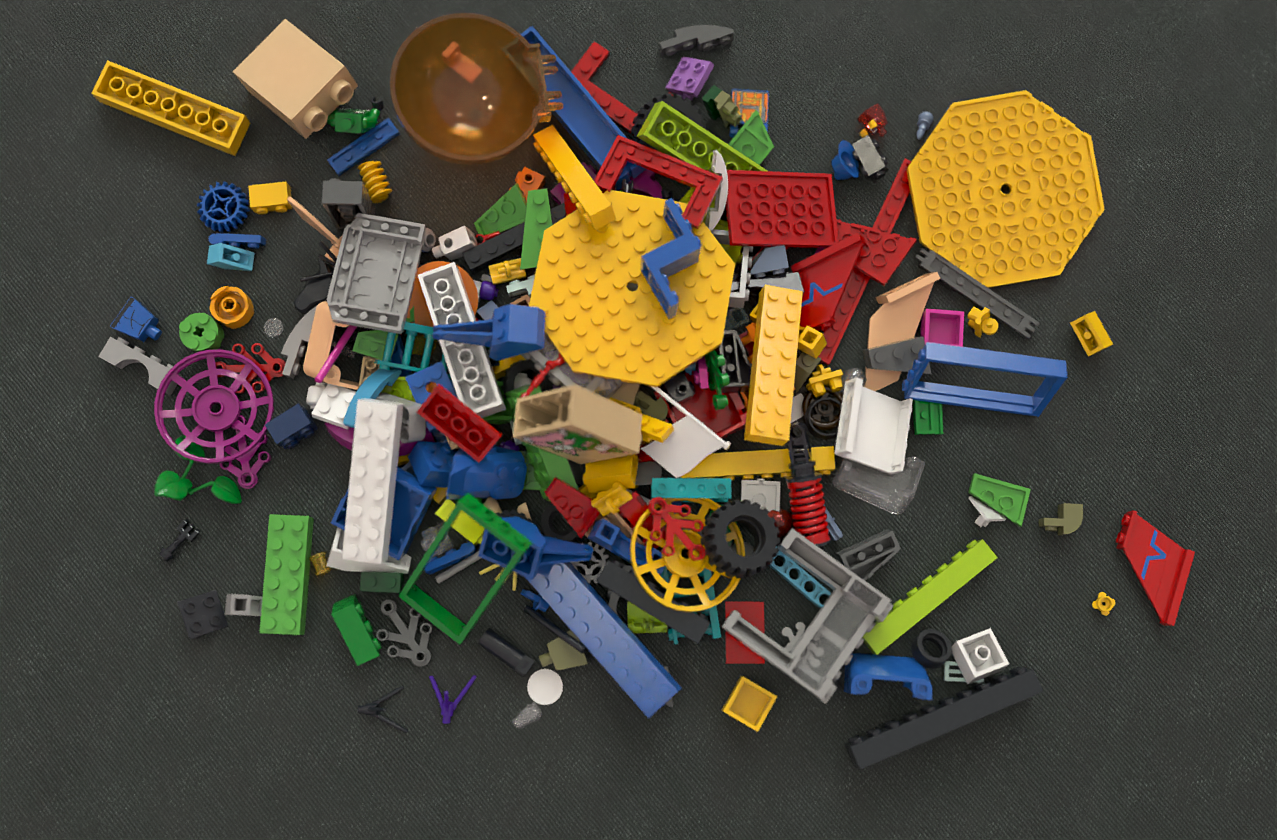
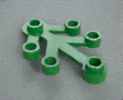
M714 349L705 355L707 372H709V388L711 391L716 390L717 395H713L712 398L715 410H721L728 406V399L726 395H722L720 385H729V377L727 373L722 374L718 367L725 366V359L722 354L717 355Z

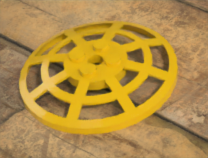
M663 498L670 505H672L671 502L691 501L702 504L697 515L691 513L686 517H681L678 513H669V515L673 519L701 520L704 527L706 526V519L704 518L709 508L715 511L721 507V505L709 498ZM655 504V509L660 507L659 505ZM647 509L634 527L630 544L633 571L646 593L665 607L684 612L709 609L726 599L736 588L740 578H736V576L728 577L731 579L729 585L719 596L710 601L705 590L711 587L720 575L727 577L725 575L726 572L719 573L716 571L717 566L715 564L711 566L708 563V555L700 561L683 558L681 550L687 548L675 534V553L670 557H665L662 554L661 559L652 561V543L663 548L665 540L661 538L657 542L652 541L649 538L650 531L641 527L650 515ZM663 519L661 520L660 529L666 524ZM731 522L728 525L731 532L726 534L727 542L734 540L737 554L745 557V547L741 532L736 522ZM698 523L694 524L696 529L700 528ZM691 529L683 530L694 545H701L703 537L698 532H693ZM653 532L654 538L657 539V538H658V536H656L657 532ZM638 534L647 539L645 551L647 564L639 567L637 566L635 556ZM667 547L666 552L671 554V549ZM693 550V555L698 557V552ZM666 566L672 573L669 583L661 578L656 569ZM704 568L713 571V576L702 585L697 574L703 571ZM650 571L656 581L667 589L664 599L657 596L647 586L641 574ZM680 577H690L694 588L683 589L676 586ZM674 593L683 595L698 594L702 604L697 606H681L673 604L671 601Z

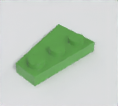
M974 473L968 493L1019 527L1022 526L1031 489Z

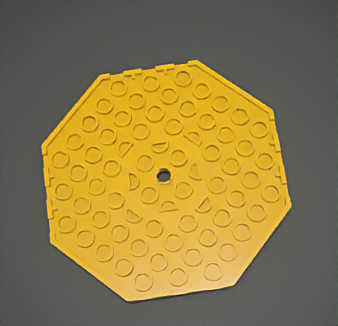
M1027 90L952 103L906 169L920 243L987 288L1060 275L1083 239L1086 238L1098 217L1105 210L1091 136L1075 127V124L1065 117L1055 113L1054 109L1044 102L1035 99ZM1002 185H1007L1010 188L1009 194L1006 195L1000 191Z
M611 190V192L606 191L603 194L611 204L616 220L595 230L592 224L588 225L583 217L584 213L580 214L577 209L544 230L529 306L539 307L545 311V334L573 373L590 374L595 377L618 379L623 382L646 384L657 388L722 344L735 263L703 221L699 229L692 227L691 232L694 237L697 236L702 244L699 260L697 263L667 277L670 290L675 291L679 298L676 316L668 319L640 270L642 255L676 239L663 218L666 199ZM674 201L675 204L678 203L682 209L681 215H683L688 203ZM628 283H635L638 285V289L630 291L627 289Z

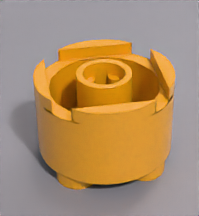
M223 286L213 293L210 312L224 326L236 329L250 321L254 315L252 300L241 289Z

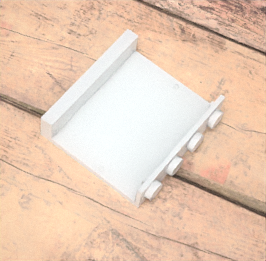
M857 377L846 381L834 454L888 474L902 472L905 465L904 460L913 399L909 398L899 401L862 387L863 380Z

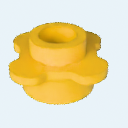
M1100 592L1097 600L1092 602V607L1101 611L1102 615H1108L1109 611L1115 606V600L1106 596L1104 592Z

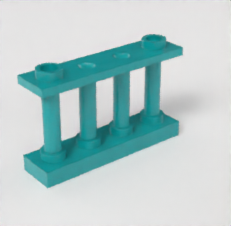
M405 322L403 330H406L407 339L402 364L390 362L396 333L388 332L383 360L375 359V363L380 364L379 368L386 370L396 367L418 372L429 367L433 342L436 340L432 337L433 327ZM418 333L425 334L426 342L421 367L409 366L415 336ZM443 354L441 362L447 372L448 366Z
M652 478L651 500L656 497L709 498L716 503H728V499H731V478ZM681 501V502L696 503V502H691V501Z
M665 566L660 576L669 583L672 573L667 571ZM706 568L697 574L699 577L703 576L704 584L712 577L711 571ZM712 585L705 590L710 601L715 599L714 587ZM674 593L673 596L674 598L694 596L698 594L683 595ZM716 605L709 609L693 612L695 614L700 612L705 614V616L709 615L710 625L704 634L712 635V639L721 638ZM672 628L668 629L669 641L673 640V644H678L677 638L685 637Z

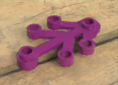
M239 415L238 420H242L243 424L246 425V418ZM233 425L231 426L233 429L236 430V434L240 432V430L235 428ZM266 434L262 442H259L243 456L236 458L241 462L242 470L235 467L232 461H228L229 466L227 468H224V462L220 463L222 469L228 470L238 477V483L242 488L251 489L255 487L258 482L257 473L264 463H268L271 460L270 453L261 451L258 454V460L250 468L249 461L259 447L268 441ZM244 436L238 440L239 451L228 445L224 448V452L233 455L247 447L246 437ZM263 454H267L266 460H262ZM250 476L251 482L246 483V477Z

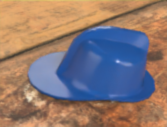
M843 140L839 143L838 154L831 162L836 180L848 179L850 177L857 178L859 176L858 161L852 153L855 149L849 142Z

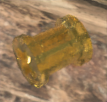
M325 551L309 557V561H312L315 567L316 576L333 570L332 567L327 566Z

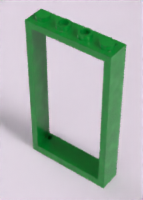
M467 493L458 501L398 597L460 645L478 623L532 542L510 526L509 523L497 516L491 509H488L479 502L477 498ZM462 511L516 552L467 625L415 585Z

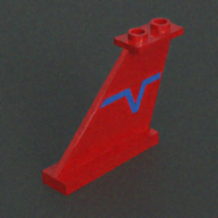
M859 233L852 235L790 266L793 273H799L804 289L799 326H809L817 331H825L830 329L832 324L837 323L833 317L863 245L867 244L864 236Z
M1129 511L1122 518L1121 524L1123 527L1117 535L1116 543L1118 544L1116 548L1123 549L1160 619L1159 624L1174 626L1195 551L1183 549L1137 515V511Z

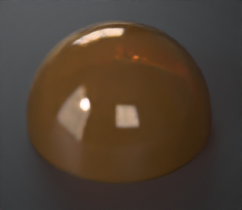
M454 13L443 15L424 23L415 29L402 43L391 68V98L395 113L409 137L423 150L434 157L453 164L482 165L506 157L517 150L530 137L538 123L550 122V111L564 108L562 102H548V100L562 97V93L560 91H547L544 75L555 74L558 72V68L556 66H543V64L555 62L556 56L553 54L541 55L540 43L529 44L512 27L485 15Z

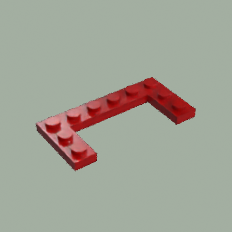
M594 41L571 72L610 119L631 134V128L634 127V117L638 114L590 82V79L609 55L608 50Z
M617 135L594 180L598 188L605 192H611L627 161L695 188L682 216L684 220L687 219L690 222L691 227L699 229L723 181V177Z

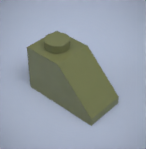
M802 352L796 360L795 393L802 387L821 358L817 357L815 359Z

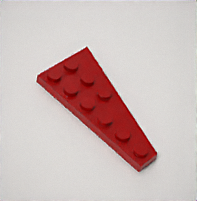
M836 219L839 242L857 233L864 236L867 244L863 245L854 268L883 286L887 284L917 241L916 238H906L899 234H890L879 229L855 223L849 224Z

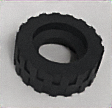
M551 503L545 508L541 516V529L544 535L569 542L576 540L578 534L572 526L566 532L555 530L553 518L560 512Z

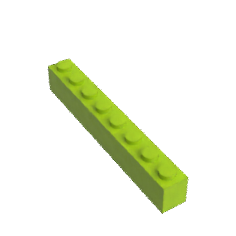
M974 539L967 544L966 547L968 549L963 553L959 551L952 556L951 559L953 561L951 563L941 565L936 570L938 572L933 577L929 575L922 581L923 585L918 589L914 587L907 593L908 597L906 599L896 601L893 604V609L888 613L883 622H876L869 633L865 632L862 637L864 639L863 642L874 655H878L998 558L983 539L978 541Z

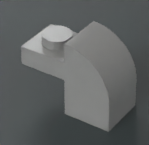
M227 594L225 615L261 616L263 596Z

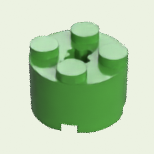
M206 313L191 314L179 325V335L182 343L195 353L219 349L224 339L222 326Z

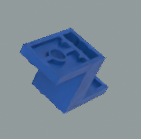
M672 198L664 203L663 218L676 239L642 255L640 269L668 319L676 316L679 298L675 291L670 290L667 277L697 263L702 247L700 239L697 236L694 237L691 232L690 222L687 219L684 220L681 215L682 209L678 203L675 204Z
M438 362L405 377L416 403L423 404L431 394L426 390L429 383L440 384L458 398L442 362ZM426 420L428 430L435 437L436 441L448 443L446 436L439 435L440 431Z

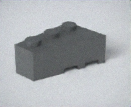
M924 337L909 338L862 350L866 368L908 372L912 369L914 360H917L919 350L923 349L925 345ZM929 363L923 374H932Z
M886 529L835 554L839 563L866 581L901 548L894 532ZM855 580L850 588L857 591L862 583Z

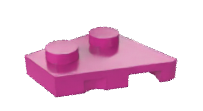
M703 356L696 361L697 371H693L694 383L698 384L700 388H709L707 366Z

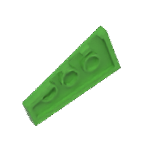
M547 188L528 191L520 270L537 268L544 230L552 226Z

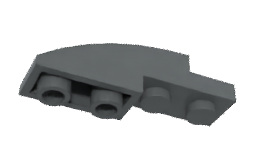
M716 25L683 27L674 31V38L660 42L659 51L661 56H671L679 50H689L694 45L697 46L698 51H708L714 48V46L729 44L733 40L734 30Z

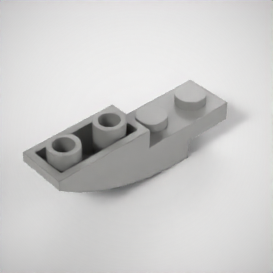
M316 307L311 309L297 323L285 342L281 354L287 358L282 374L287 378L294 379L295 375H298L300 371L299 362L306 353L307 348L305 345L309 342Z

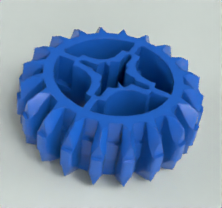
M216 182L215 188L209 185V191L203 190L205 196H199L202 202L197 203V206L201 208L197 212L199 215H202L200 220L205 222L207 227H211L213 231L218 229L219 232L223 233L224 229L227 232H231V227L238 229L236 225L238 223L244 225L241 219L248 218L244 212H249L247 207L249 201L245 199L247 196L240 187L236 188L233 183L228 185L227 182H223L221 186L219 182ZM232 195L233 197L221 198L220 196ZM220 202H222L225 206L224 209L226 210V212L221 208L222 205ZM237 207L234 214L232 215L233 209ZM221 216H225V217L227 218V219H224V220H216V219H213V218H215V217L218 218V217H221Z

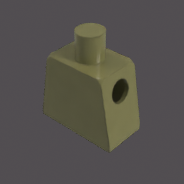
M572 630L566 632L574 639H576L578 642H580L579 638L573 633ZM559 637L547 644L548 653L539 656L542 667L554 663L556 670L588 664L584 653L581 654Z

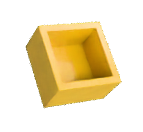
M740 676L722 711L758 732L777 696L747 678Z

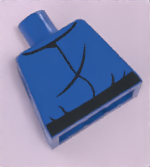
M132 296L110 325V327L118 332L142 342L148 336L157 340L162 334V331L155 327L159 320Z

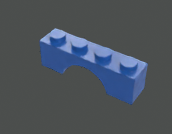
M605 519L596 521L588 539L631 563V539L625 536L619 527ZM636 542L635 556L637 566L639 567L647 564L646 546ZM652 548V561L661 559L662 553ZM665 566L656 569L659 575L662 574Z

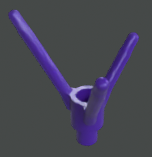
M432 675L429 677L440 703L443 723H450L453 710H455L457 704L476 679L475 675L469 680L454 702L449 701L448 691L444 692L443 701L434 677Z

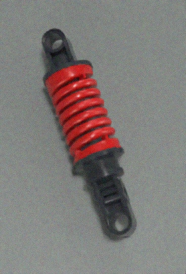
M796 422L790 426L788 441L789 457L791 460L788 467L791 469V476L785 478L787 488L790 490L788 495L792 498L789 502L791 505H794L790 508L791 512H794L792 514V519L795 520L793 521V526L798 527L794 529L796 532L824 551V546L832 541L828 536L829 528L827 527L828 521L826 520L827 514L825 513L826 507L824 506L825 500L823 499L824 492L821 491L823 485L818 483L822 480L823 476L821 473L815 472L814 466L816 461L812 460L808 428L804 423ZM794 427L801 429L802 435L800 437L793 433Z

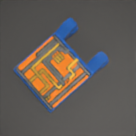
M732 89L733 103L737 105V113L742 117L738 125H744L754 111L757 110L768 133L769 91ZM730 124V137L734 138L738 133V125L734 127Z

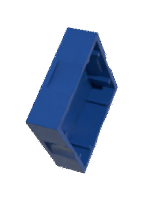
M397 467L388 553L389 556L398 561L408 552L437 490L436 487L420 486L416 476ZM349 487L331 521V524L344 531Z

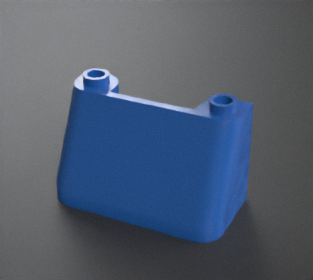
M854 653L851 654L853 657L850 662L845 665L844 692L866 694L872 687V679L903 681V687L908 688L912 692L913 698L932 700V685L926 668L919 664L915 658Z

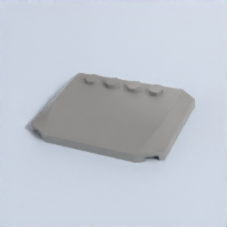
M362 213L356 215V219L344 228L327 296V303L333 322L402 334L424 244L425 224Z

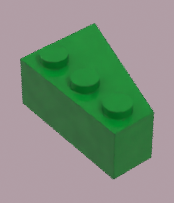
M356 594L334 603L331 614L357 666L378 657L381 644L377 637L374 638L373 628L369 620L366 619Z

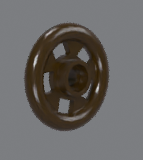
M824 385L826 393L821 397L827 398L830 393L842 404V392H832L830 385ZM812 390L806 393L802 402L804 417L807 408L814 402ZM822 400L814 405L817 414L810 415V418L815 428L830 430L839 426L841 407L837 403L830 400ZM821 405H826L828 407L827 411H823ZM834 407L840 408L838 416L832 414ZM821 417H829V422H821Z

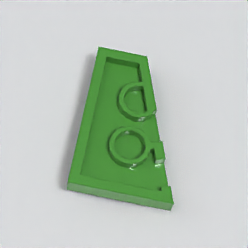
M518 183L474 223L479 234L486 235L497 231L503 232L525 222L527 203Z

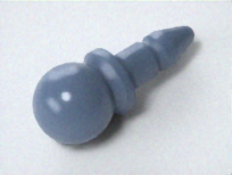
M928 111L922 112L919 115L917 123L919 127L917 131L918 140L924 136L925 131L930 128L933 122V115Z

